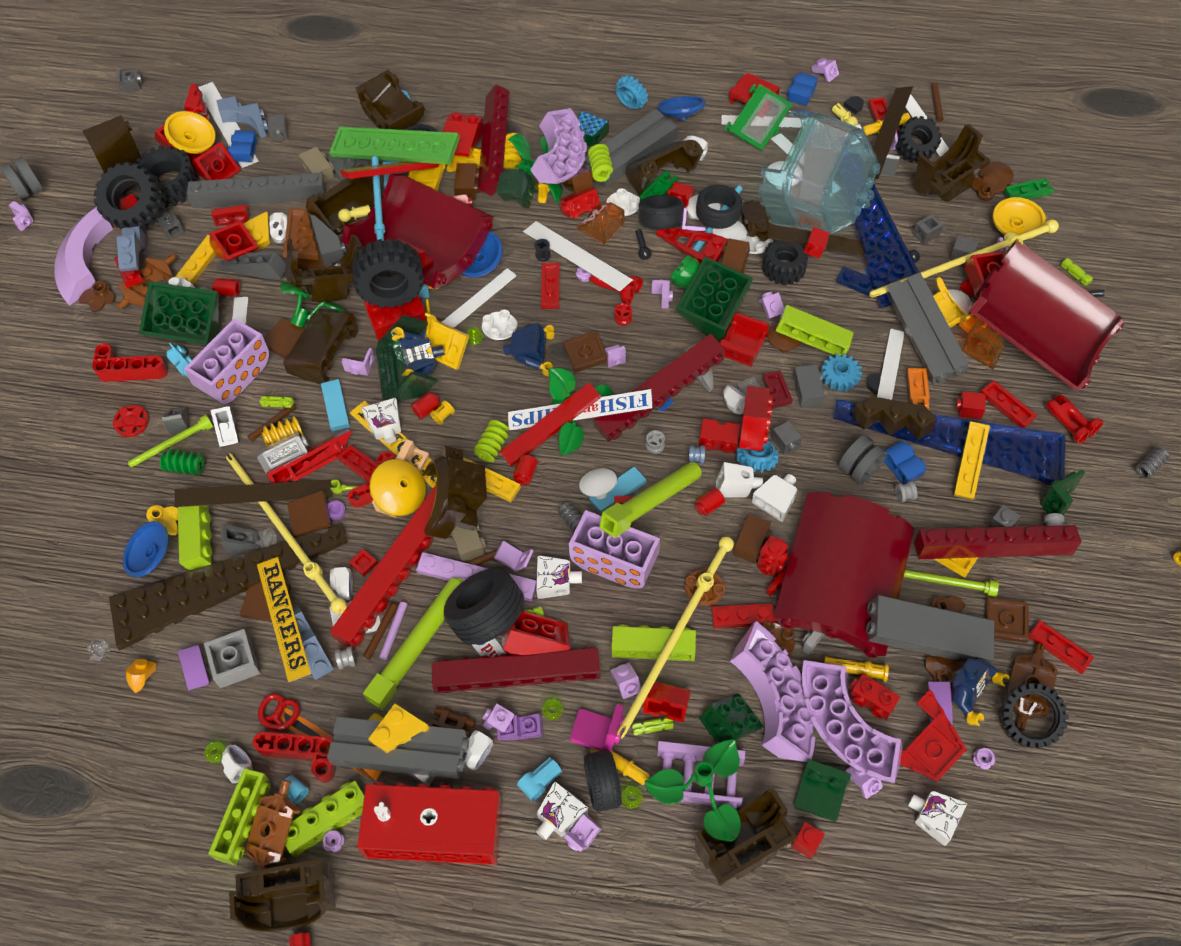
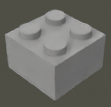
M245 629L204 643L213 680L220 689L261 674L251 638Z

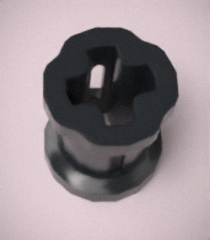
M546 239L537 240L534 244L536 250L535 257L538 261L545 262L551 257L549 252L550 243Z

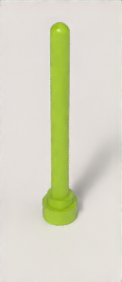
M205 414L200 417L197 424L129 460L128 465L134 467L200 430L208 431L213 428V425Z
M905 570L904 578L982 590L983 593H987V596L996 597L998 593L999 581L989 580L983 583Z

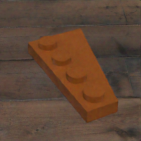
M289 208L283 257H287V240L292 239L294 249L298 250V259L318 260V251L313 239L307 209Z

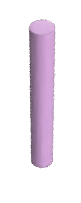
M405 602L399 603L379 658L387 660L408 605Z

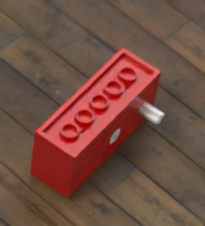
M373 782V785H366L357 848L364 858L497 865L503 806L500 792L491 787H485L483 790H474L473 787L462 786L461 789H452L448 785L430 788L426 784L408 787L404 783H395V786H387L383 782Z

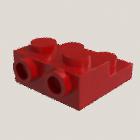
M191 84L184 105L185 111L197 113L210 122V116L207 114V104L204 103L202 91L199 90L198 84Z

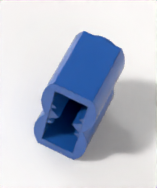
M799 72L798 76L795 75L792 86H789L787 91L788 101L807 106L817 87L818 77L804 72Z
M235 130L234 135H231V146L228 147V153L235 162H253L257 146L256 132Z
M901 441L886 450L888 454L884 462L902 484H906L908 481H915L924 476L926 465L922 459L914 455L911 445Z

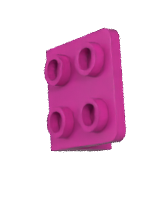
M616 704L612 718L580 709L570 735V740L599 751L608 750L611 752L613 744H618L622 733L620 731L617 736L618 728H620L626 717L622 715L624 706Z

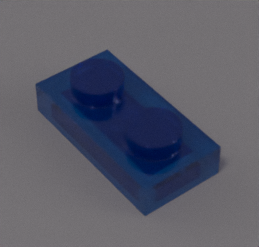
M843 267L836 279V283L868 296L876 283V279Z

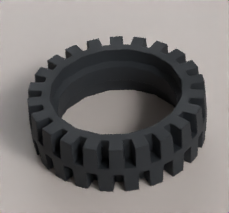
M1026 683L1012 688L1011 691L1005 694L1006 697L1002 699V706L999 707V712H1001L999 721L1002 722L1001 727L1006 731L1005 734L1015 743L1029 748H1044L1052 745V743H1056L1060 740L1059 737L1065 733L1063 730L1068 725L1066 723V720H1068V714H1066L1067 707L1063 705L1064 700L1062 697H1059L1058 693L1051 690L1050 687L1043 684ZM1028 694H1037L1045 698L1054 712V722L1050 730L1038 737H1029L1021 733L1013 720V708L1016 702L1022 696Z

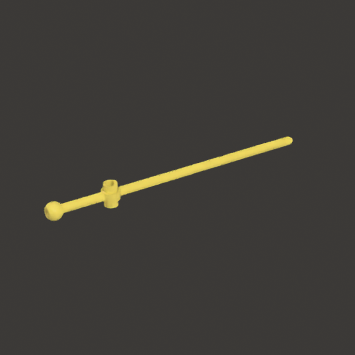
M1052 219L1048 220L1044 226L1020 235L1008 232L1002 242L925 270L921 274L923 278H927L968 262L971 255L992 253L1008 246L1010 247L1016 239L1023 243L1024 240L1045 232L1055 233L1059 228V224L1056 220ZM891 284L871 291L870 297L874 298L885 294L887 286Z
M229 453L232 460L226 455V459L244 484H254L233 454ZM267 501L258 502L303 563L305 575L309 579L315 580L330 600L331 610L336 614L344 612L347 604L344 599L338 598L324 580L322 568L317 563L310 561Z
M722 537L719 540L718 552L706 573L698 577L696 582L697 589L618 729L617 736L622 728H625V731L621 738L626 735L702 595L712 588L714 583L713 576L726 552L731 551L734 547V542L730 537Z

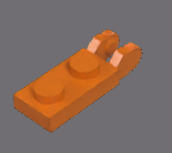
M907 368L909 402L912 404L923 403V406H926L929 410L930 396L926 368Z

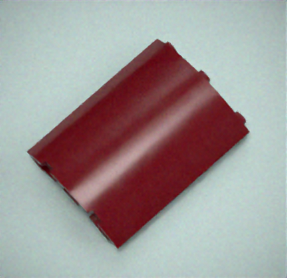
M401 173L389 174L382 194L384 198L381 201L382 219L385 225L384 241L387 239H393V241L401 239L426 251V256L433 258L434 263L422 268L423 283L434 289L447 285L459 277L468 266L473 264L489 231L492 229L494 216ZM375 206L368 213V217L365 220L360 219L355 223L344 225L341 242L349 245L351 235L358 237L362 247H366V244L370 242H376L377 234L374 230V225L376 224Z
M1016 239L1001 257V265L998 268L994 267L974 296L977 300L976 302L974 300L971 302L969 312L1078 392L1090 383L1092 367L1100 358L1098 355L1115 332L1118 333L1122 329L1124 319Z
M828 492L807 493L773 618L785 629H806L826 634L830 638H838L856 647L867 657L877 658V656H886L888 645L868 641L866 626L871 621V618L867 613V606L878 595L899 600L915 528L901 516L895 517L889 514V509L865 499L849 495H843V498L832 496V493Z

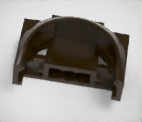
M968 124L963 127L959 137L949 150L934 163L921 153L917 162L913 186L923 195L934 191L946 202L972 187L976 173L989 165L990 159L978 150L983 135Z
M351 235L348 251L338 262L327 267L309 268L299 264L298 250L294 249L292 239L287 240L286 279L288 283L298 288L305 286L312 302L347 299L348 283H353L352 262L354 261V256L362 248L358 237Z
M445 446L439 455L429 462L422 476L428 475L437 478L434 506L424 532L426 535L447 539L456 527L474 531L478 527L477 509L487 498L485 466L464 461L463 450Z
M774 788L767 789L761 796L737 811L740 817V832L736 840L716 839L711 837L705 830H698L695 851L706 870H711L720 886L734 877L739 880L775 858L780 849L797 840L796 833L785 818L788 809Z
M327 857L235 875L236 891L229 892L230 919L252 931L277 932L300 928L317 921L326 911L336 909L335 891L333 884L330 882L329 859Z

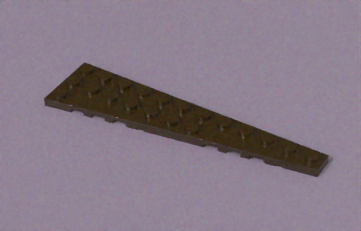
M342 523L294 538L310 560L348 543ZM283 541L110 596L109 602L116 647L119 651L144 640L143 637L153 632L156 634L163 631L162 628L172 623L175 625L191 614L196 615L207 608H211L247 591L249 587L261 582L257 567L259 563L278 557L281 570L284 571L295 568V565L301 563V561L287 541Z

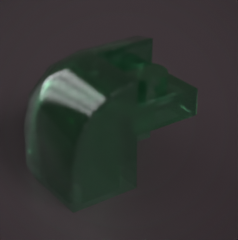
M507 168L504 172H501L496 193L504 201L516 200L523 208H530L533 198L532 193L538 192L537 182L526 171L519 168Z

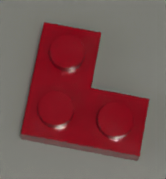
M781 370L763 374L764 384L766 388H770L769 396H773L772 409L792 404L793 399Z

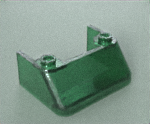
M402 315L377 343L376 357L382 399L384 401L396 398L397 402L420 398L437 382V378L412 371L408 376H402L407 368L399 342L401 339L397 341L392 339L394 335H397L395 332H391L396 327L419 335L428 326V322Z

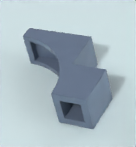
M235 96L216 100L223 123H244L254 128L260 138L267 137L265 130H268L266 120H262L265 118L263 109H259L257 103L241 106L240 102L237 103Z
M139 226L122 228V236L116 237L119 270L121 272L139 270L140 251L147 250L146 234Z
M297 605L293 607V612L310 671L316 680L334 669Z

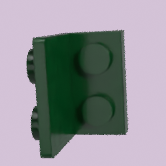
M1083 469L1077 473L1073 471L1061 481L1058 479L1050 484V489L1044 494V499L1040 504L1047 514L1058 513L1064 516L1073 502L1069 493L1075 490L1084 476L1085 471Z
M739 693L711 704L699 718L717 744L733 739L737 743L739 739L761 730L763 727Z
M808 759L794 807L836 822L851 773Z

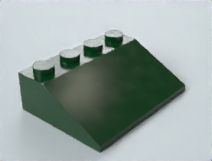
M704 257L675 310L704 335L712 334L717 341L721 342L734 320L735 313L738 312L748 294L753 278Z
M149 281L139 334L147 338L206 347L218 335L217 291Z

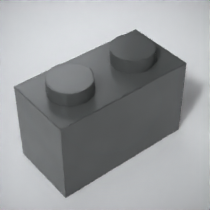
M817 364L795 367L793 380L800 408L822 405L824 398H826V388L822 387V372L818 371Z

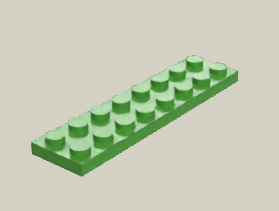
M339 127L329 154L331 157L372 160V157L376 156L378 160L451 164L460 136L458 133Z

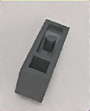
M312 215L311 219L324 264L338 262L344 256L343 253L346 252L344 242L340 243L338 236L315 215Z

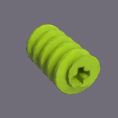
M594 145L588 150L591 171L594 180L603 182L608 180L613 172L610 153L607 145Z
M491 420L485 432H483L478 440V444L474 447V453L480 459L493 463L495 461L494 457L498 455L497 451H500L501 445L505 443L504 439L508 438L506 432L509 431V428L500 421Z

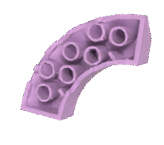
M571 108L547 112L539 125L547 140L548 153L537 158L531 168V172L540 183L557 184L572 178L585 161V152L587 151V145L583 139L585 134L580 130V122Z
M97 207L83 216L70 229L56 255L55 281L59 292L69 306L79 300L85 290L92 289V285L96 282L89 269V263L93 254L92 249L95 243L98 244L104 236L113 230L111 224L98 213Z
M755 621L736 646L730 662L747 677L760 699L765 719V734L762 746L778 758L807 762L808 759H812L815 737H813L814 724L809 716L804 700L801 682L802 675L797 666L793 667L787 656L788 652L785 649L782 651L774 641L776 638Z
M804 660L802 669L804 700L809 716L821 738L835 754L853 768L876 779L895 784L902 753L901 739L890 737L872 729L859 716L848 697V673L845 666Z

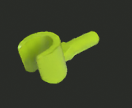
M332 480L331 484L336 487L330 489L334 494L338 495L342 491L352 490L358 486L341 485L338 480Z

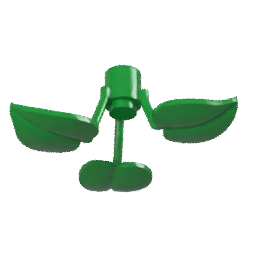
M515 134L508 140L515 146L523 158L519 164L514 166L515 173L519 178L526 175L528 177L533 176L531 168L537 158L531 161L530 143L524 135ZM545 136L540 138V145L545 152L544 154L548 153V144ZM547 183L555 203H557L563 193L561 183Z
M285 281L280 283L282 293L290 292L298 296L297 307L290 321L296 326L304 328L307 319L310 320L311 315L315 314L322 306L341 312H348L338 304L324 301L320 302L308 314L309 310L301 307L303 297L310 299L309 293Z
M551 368L548 369L549 391L553 398L552 404H561L570 397L569 392L575 389L576 380L574 375L568 370ZM599 384L594 387L601 397L614 395L612 389L607 385ZM574 420L571 423H564L560 429L559 452L562 456L576 451L583 443V430L581 427L576 426Z
M734 739L720 742L709 748L704 753L702 762L696 766L695 774H691V778L686 784H684L682 774L674 769L659 771L651 778L645 780V786L651 796L657 801L668 805L682 801L684 797L682 789H687L694 780L700 786H707L713 810L707 812L704 816L703 826L705 831L711 837L720 840L733 841L738 837L740 832L738 812L729 804H723L717 808L712 789L713 774L715 772L721 777H729L739 769L740 758Z

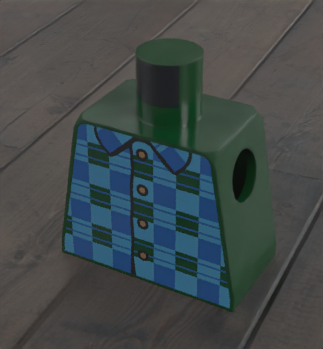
M584 111L580 112L578 120L580 122V130L585 134L583 137L584 142H586L588 147L597 145L608 135L609 121Z

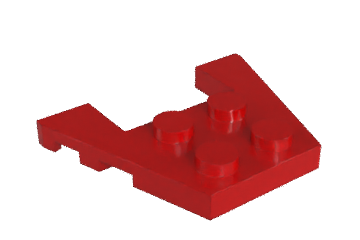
M929 690L916 705L930 716L933 721L905 751L902 750L900 765L938 782L967 749L946 717L934 693Z

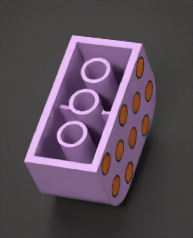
M234 318L184 370L193 386L220 403L227 404L233 401L264 369L269 358V350L261 333Z
M585 510L569 542L571 560L580 568L630 588H643L660 552V538L631 527L614 538L599 528L600 515Z

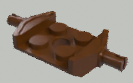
M1036 644L1033 655L1023 654L1015 657L1007 692L1016 686L1026 684L1027 680H1034L1037 684H1043L1054 690L1058 670L1054 664L1044 659V645ZM1037 694L1022 696L1013 708V712L1018 716L1016 727L1020 728V731H1025L1027 719L1045 718L1049 711V702Z

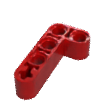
M107 343L99 344L94 350L92 369L99 380L104 382L162 379L168 374V368L160 356L116 357L112 348Z
M260 732L252 740L253 747L262 756L311 760L312 774L322 783L330 782L335 776L337 766H332L327 759L328 753H323L324 748L330 746L331 742H333L331 738ZM290 742L287 749L281 750L284 743ZM311 744L309 750L302 752L305 745ZM328 767L325 774L319 775L321 768Z

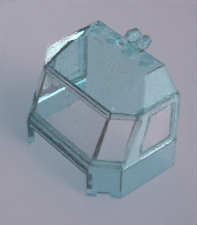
M791 111L789 112L790 116H799L802 124L801 129L781 170L761 167V175H764L763 185L761 184L759 188L760 196L772 224L810 231L814 226L833 234L854 223L857 216L861 213V207L865 209L870 207V200L874 198V191L870 188L874 184L876 174L880 171V164L864 129L820 112Z

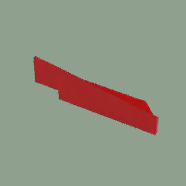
M345 429L308 448L307 453L271 469L265 475L271 483H284L291 479L295 482L337 459V456L346 449L351 431Z

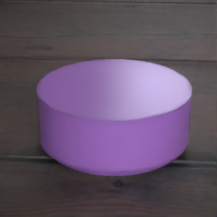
M334 500L328 503L331 520H340L345 516L346 508L341 501Z

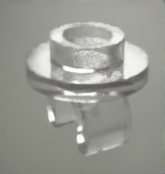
M271 528L260 531L261 540L256 541V544L260 547H269L276 544L277 536L275 531Z
M94 639L86 649L88 652H94L89 658L93 661H99L110 652L108 643L101 639Z

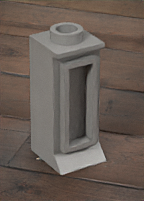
M297 431L257 450V458L265 473H267L271 469L307 453L306 446L309 444L305 436H300Z

